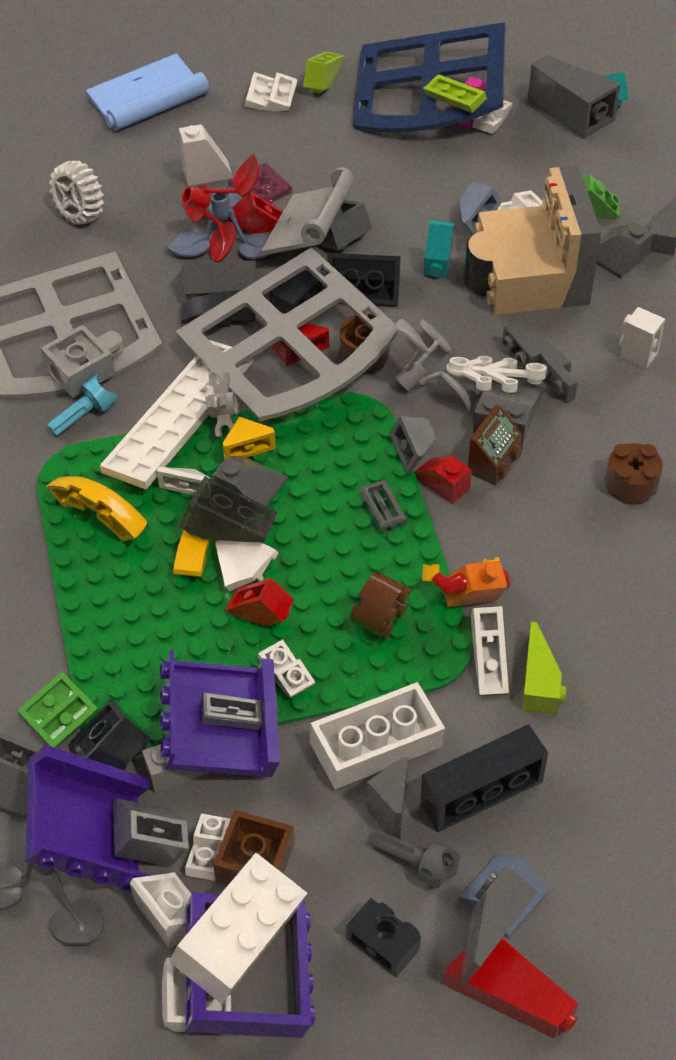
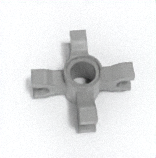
M228 372L223 373L224 380L220 384L216 383V376L214 374L208 375L209 382L214 388V394L205 397L210 417L217 418L218 421L215 427L217 438L223 437L222 429L225 426H229L231 431L234 426L231 416L240 413L239 402L235 392H228V386L231 381L230 373Z

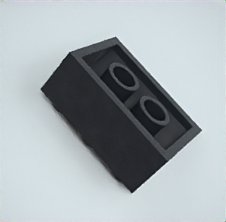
M327 253V262L373 304L398 305L401 256Z

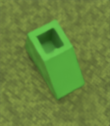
M591 174L583 178L596 218L617 219L620 217V200L617 195L610 193L600 180H596Z

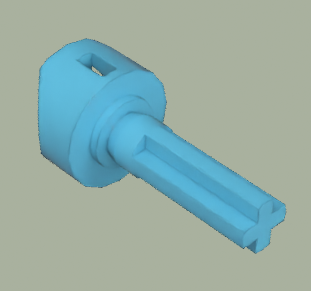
M97 373L81 385L85 396L47 424L54 435H60L93 407L103 413L119 400L115 393H111L99 385Z

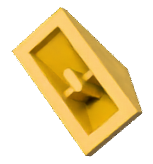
M241 417L238 418L223 442L224 460L230 456L250 457L276 449L273 428Z

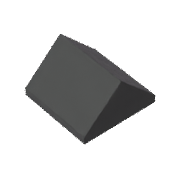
M403 757L367 781V811L387 834L401 839L407 785L408 758Z

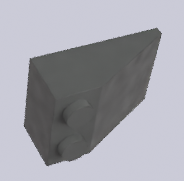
M344 200L326 237L319 245L323 248L341 251L347 248L348 244L353 240L363 238L365 236L364 233L372 229L364 202Z
M492 379L491 389L482 393L476 407L473 433L476 432L497 404L502 407L522 433L521 445L523 446L544 387L518 381L517 391L508 393L502 390L501 383Z
M505 866L500 874L493 871L474 896L479 901L472 909L460 976V980L464 984L478 970L538 892L507 866Z

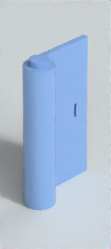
M176 53L86 90V94L105 117L108 127L117 131L208 93L209 84L202 72L193 74Z

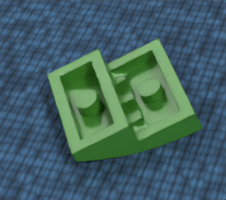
M62 671L19 708L18 712L49 746L57 748L99 709Z

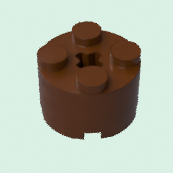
M368 314L370 320L376 317L374 314ZM357 315L347 318L341 325L340 358L342 361L347 359L373 331ZM390 346L363 374H370L374 369L381 367L387 362L390 356Z
M628 443L616 445L609 457L605 478L607 491L611 495L613 493L619 497L618 501L630 505L643 504L649 501L651 496H655L663 469L662 459L657 453V449L651 444Z
M374 572L358 595L361 598L358 606L354 604L350 621L387 640L395 625L393 622L395 618L401 619L408 607L406 601L412 589L383 573Z

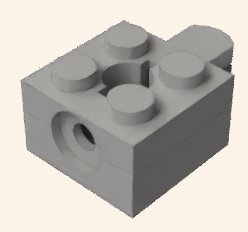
M84 325L41 347L45 369L72 398L83 392L81 385L96 373L98 374L99 383L114 375L112 358L123 352L122 338L119 333L108 331L96 338Z

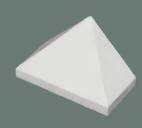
M158 467L159 488L211 498L210 477L196 469Z

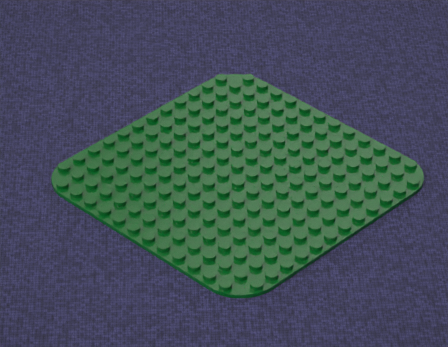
M351 391L335 393L306 408L263 421H259L249 410L241 411L238 415L231 416L233 424L241 417L271 427L275 432L276 449L247 457L288 476V481L261 516L214 494L213 473L224 461L223 442L230 432L229 426H225L222 429L223 437H216L215 427L218 422L217 418H206L166 465L169 468L196 469L210 477L211 498L159 488L158 476L147 489L101 473V463L128 433L67 445L55 453L43 465L37 479V493L71 681L99 710L112 698L151 738L147 742L145 749L161 744L162 739H165V731L160 730L161 713L164 712V704H160L159 697L161 687L164 686V679L159 678V668L161 661L166 660L169 650H174V660L258 668L260 664L258 653L283 640L295 659L301 660L314 679L315 684L289 698L275 682L278 725L341 712L417 682L424 693L433 692L457 680L469 664L473 641L462 606L448 607L444 592L436 587L432 581L422 580L423 564L429 566L432 564L440 565L439 573L446 577L450 575V571L414 470L412 473H406L391 439L390 432L396 424L395 417L384 404L372 397ZM79 476L90 479L110 488L127 500L146 519L147 524L135 539L121 541L111 529L98 520L97 512L88 507L84 510L70 506L63 507L46 486L61 477ZM385 480L406 517V525L401 526L397 524L396 528L391 530L388 527L386 532L381 533L360 494V488ZM381 488L377 489L393 518L396 517ZM370 491L369 493L385 521L386 519ZM184 527L212 530L211 542L206 552V564L201 577L173 574L175 558ZM242 533L278 551L279 554L276 559H271L262 576L263 580L272 578L294 599L289 609L290 614L283 622L263 626L231 615L225 611L236 589L229 591L225 586L215 542ZM377 571L412 589L406 601L408 607L401 619L395 618L393 622L395 625L387 640L350 621V614L354 604L357 606L361 597L358 595L369 577ZM256 579L255 581L250 582V583H248V584H246V585H243V586H241V587H244V586H247V585H250V584H254V583H257V582H259V581ZM97 712L81 726V729L84 728V726L97 714Z

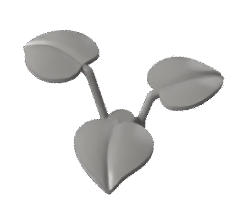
M399 319L395 323L393 331L405 335L418 346L410 362L396 375L399 383L407 391H410L418 383L423 386L427 381L440 377L460 395L466 405L467 412H469L471 402L468 393L449 373L439 371L424 377L426 370L421 364L438 344L447 353L451 350L445 338L432 325L422 319L420 321L422 328L434 339L433 344L428 349L415 329L404 319ZM423 351L424 354L422 355V357L418 361H416L420 353Z

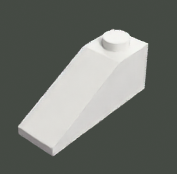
M502 606L473 608L470 611L479 695L509 693Z

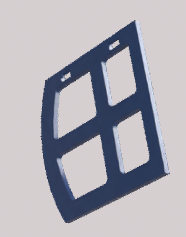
M505 22L363 44L353 121L354 129L388 133L423 131L466 122L503 108L506 44ZM489 38L488 53L486 55L440 62V50L443 44ZM425 48L424 62L421 65L376 71L380 54ZM373 61L372 65L366 66V62ZM487 70V99L473 113L458 107L438 112L436 111L437 99L427 96L423 89L438 74L449 76ZM422 80L420 111L417 115L372 114L374 89L376 87ZM362 104H368V108L361 109Z

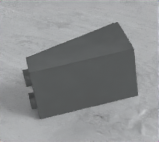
M548 55L531 64L528 101L575 134L585 139L615 120L620 90L618 82Z

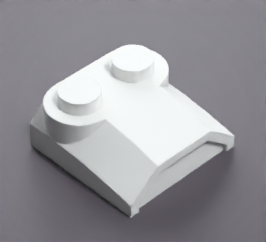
M166 958L162 978V1018L165 1027L175 1032H184L185 974L169 962L171 958ZM206 992V1010L231 1011V993L221 1004Z

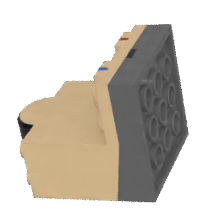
M578 165L549 168V175L545 178L544 182L545 197L542 199V206L479 212L478 222L474 223L475 233L469 237L466 243L464 282L473 293L487 296V303L489 306L492 305L494 315L590 305L601 230Z

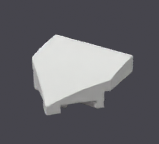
M242 533L215 542L224 583L229 591L253 582L256 579L259 582L263 581L262 574L271 559L275 560L279 554L277 550Z

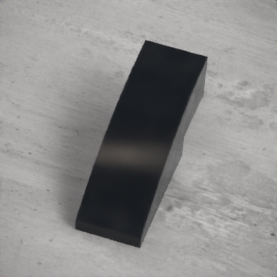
M242 290L207 294L183 302L181 324L190 323ZM244 307L215 326L230 327L231 320L255 322L256 314L250 308Z

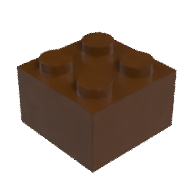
M234 809L213 863L215 881L229 885L255 853L284 874L295 844L294 826Z

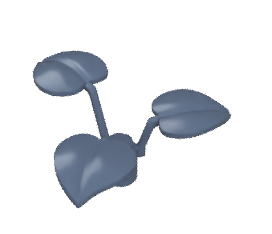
M213 193L210 196L211 205L209 213L220 221L231 218L243 242L239 246L240 254L248 259H260L271 255H262L261 253L269 237L268 235L253 234L248 239L244 237L232 209L242 197L237 193ZM208 220L205 235L198 231L184 232L177 236L169 245H166L167 249L183 257H194L205 253L210 248V242L207 239L210 237L213 221Z

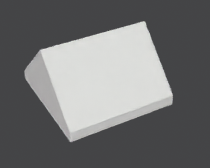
M175 872L133 878L130 886L134 902L169 949H171L185 937V906L191 893Z

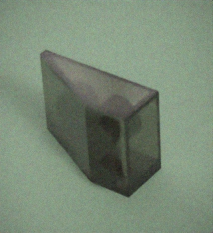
M204 476L184 514L179 528L192 536H197L204 540L264 543L278 512Z

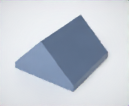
M497 854L459 896V900L472 910L479 901L474 896L493 871L500 874L505 866L509 867L538 891L504 936L509 939L543 900L548 891L525 858Z

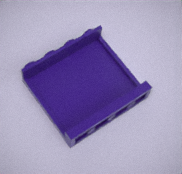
M169 650L166 660L161 661L159 668V678L164 679V686L161 687L159 701L160 704H164V712L161 713L160 730L165 731V739L161 741L160 756L165 757V769L273 777L280 763L274 659L262 658L258 668L176 661L174 660V650ZM203 693L261 700L262 726L260 730L202 723L203 713H201V708L203 704L201 703V697ZM211 705V706H215V707L227 708V707H224V706ZM239 709V710H245V711H252V712H254L253 710Z
M45 745L28 759L25 861L36 864L42 869H54L65 872L66 875L71 877H83L93 880L96 884L112 885L119 887L121 891L125 892L132 891L130 882L133 878L151 875L139 872V860L115 856L113 800L119 798L138 802V797L149 790V778Z

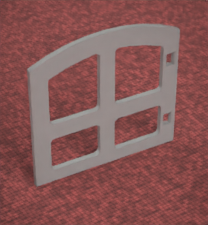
M312 247L175 331L176 336L221 382L224 380L223 373H230L231 381L228 389L231 392H235L236 397L259 421L280 417L306 408L344 388L373 365L398 334V332L393 331L395 323ZM324 268L329 274L323 276L318 271ZM303 270H308L327 287L286 314L278 311L263 296ZM337 303H344L373 331L341 364L335 365L298 328ZM244 307L250 308L267 325L226 352H220L203 335V332ZM369 310L376 316L371 320L365 315ZM277 341H283L319 378L290 391L265 397L237 367Z
M116 252L0 286V301L35 292L45 311L42 314L0 326V346L47 330H53L57 338L73 330L71 326L73 322L122 308L138 340L124 348L122 353L112 358L115 374L104 381L133 368L163 347L162 341ZM104 271L114 289L113 292L63 306L53 286L95 272ZM119 273L122 279L114 281L112 275ZM144 322L147 328L139 330L137 324ZM0 348L1 399H25L67 393L52 375L14 378Z

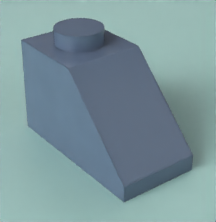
M472 182L459 199L462 222L471 236L475 234L474 223L478 222L479 212L496 211L502 203L493 187Z

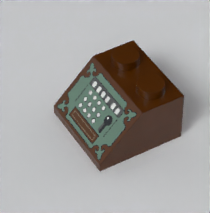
M497 404L471 437L468 467L472 469L471 475L493 485H496L501 477L505 478L507 476L512 461L518 460L523 451V446L521 445L522 433L502 407Z

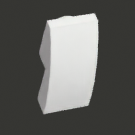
M283 640L258 653L260 662L262 658L274 659L275 682L289 698L315 684L314 679L301 660L295 659Z
M201 814L193 835V847L185 867V876L215 881L213 863L230 822L229 818Z

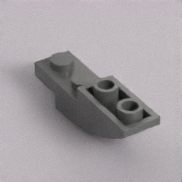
M510 324L504 325L503 337L501 339L502 345L505 350L510 351L516 358L518 365L525 370L526 365L529 363L545 365L547 367L545 379L552 386L555 394L560 396L566 403L575 400L578 382L570 375L571 361L543 338L520 327Z

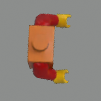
M494 557V560L483 559V563L466 564L447 577L439 573L440 565L432 564L429 566L423 564L422 580L432 581L436 587L444 592L448 607L496 602L503 592L511 586L509 574L502 568L499 557Z

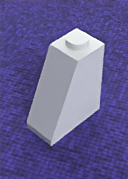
M202 124L179 128L183 171L188 186L232 178L228 160Z

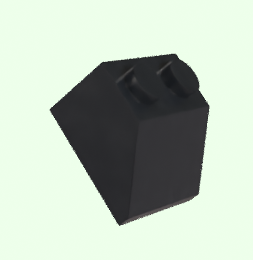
M110 698L72 739L71 744L79 756L125 771L127 764L134 756L141 754L142 750H145L147 742L151 738L134 719Z

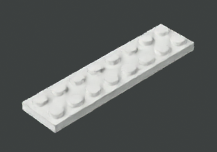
M209 340L220 352H226L232 348L231 346ZM197 356L194 357L101 463V473L147 489L158 476V467H166L208 417L209 411L206 407L205 397L214 394V388L210 384L208 376L213 373ZM252 357L242 363L237 369L244 374L254 362V358ZM216 377V383H217V384L222 383V382Z

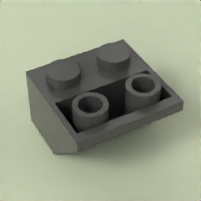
M0 732V809L26 819L28 759L41 748Z
M119 798L113 800L115 856L172 866L189 849L187 821L173 810Z

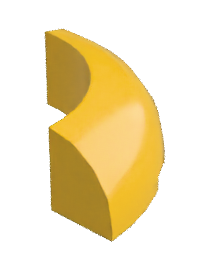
M79 476L61 477L46 486L63 507L70 506L81 510L88 507L97 512L98 520L111 529L121 541L135 539L147 524L146 519L127 500L110 488L90 479Z

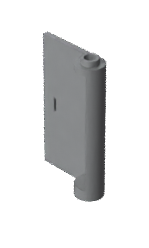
M343 167L336 168L330 176L332 187L292 195L261 250L262 255L322 243L354 182L351 171Z

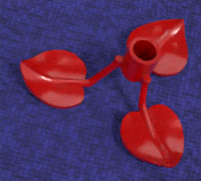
M255 154L248 157L237 170L233 179L235 186L233 189H210L208 185L202 184L197 188L187 186L182 193L181 200L192 222L200 223L206 216L218 225V229L211 237L209 248L210 254L216 263L221 262L230 253L235 241V228L229 221L223 225L221 221L207 212L211 202V193L235 194L239 192L241 196L248 195L254 189L258 179V162Z

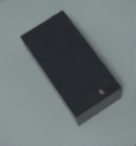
M529 724L422 774L420 804L439 833L542 783L548 751Z

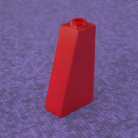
M503 938L466 984L460 980L465 949L444 970L443 983L447 987L553 1039L561 1031L565 1034L569 1032L578 1020V1017L575 1015L579 1003Z

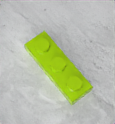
M439 74L423 88L427 96L471 113L487 99L485 91Z

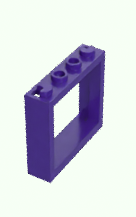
M191 893L185 906V936L221 894ZM305 900L302 901L297 911L290 918L292 926L295 1015L206 1010V991L185 975V1032L303 1038L315 1021V1008L313 1005H310V994L313 991L314 980L313 975L309 974L308 963H310L312 957V945L307 943V932L310 929L311 918L310 913H306Z

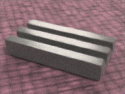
M385 480L360 488V494L381 533L386 532L388 527L391 530L396 528L397 524L401 526L406 525V517ZM381 488L396 517L393 518L377 489ZM370 491L386 519L385 521L369 493Z
M203 693L201 697V703L203 704L201 708V713H203L202 723L260 730L262 726L261 700ZM211 705L224 706V707H227V708L215 707V706H211ZM239 709L253 710L254 712H252V711H245V710H239Z

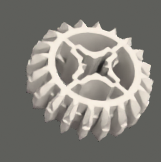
M67 161L54 168V172L51 174L52 180L49 181L52 189L49 191L53 194L52 200L56 203L55 209L60 210V215L65 216L66 221H71L73 225L87 224L99 217V213L102 212L101 206L104 205V201L101 199L104 194L100 189L102 185H99L97 181L98 176L93 175V169H88V165L86 163L82 164L81 161Z

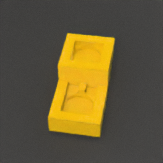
M184 527L175 558L173 574L201 577L206 564V552L211 542V529Z

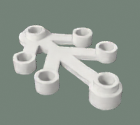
M479 356L471 361L463 357H453L449 360L446 371L452 377H467L475 381L478 390H490L493 379L502 384L504 392L513 393L517 391L518 381L506 376L524 377L531 384H541L546 377L547 367L540 363H529L526 365V370L517 369L518 361L514 358H504L502 361L492 364V358L489 356Z

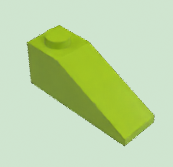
M324 51L306 60L303 87L310 88L309 91L315 93H322V91L330 88L344 61L345 55Z
M531 621L522 710L557 714L559 703H565L566 686L561 685L562 673L538 623Z

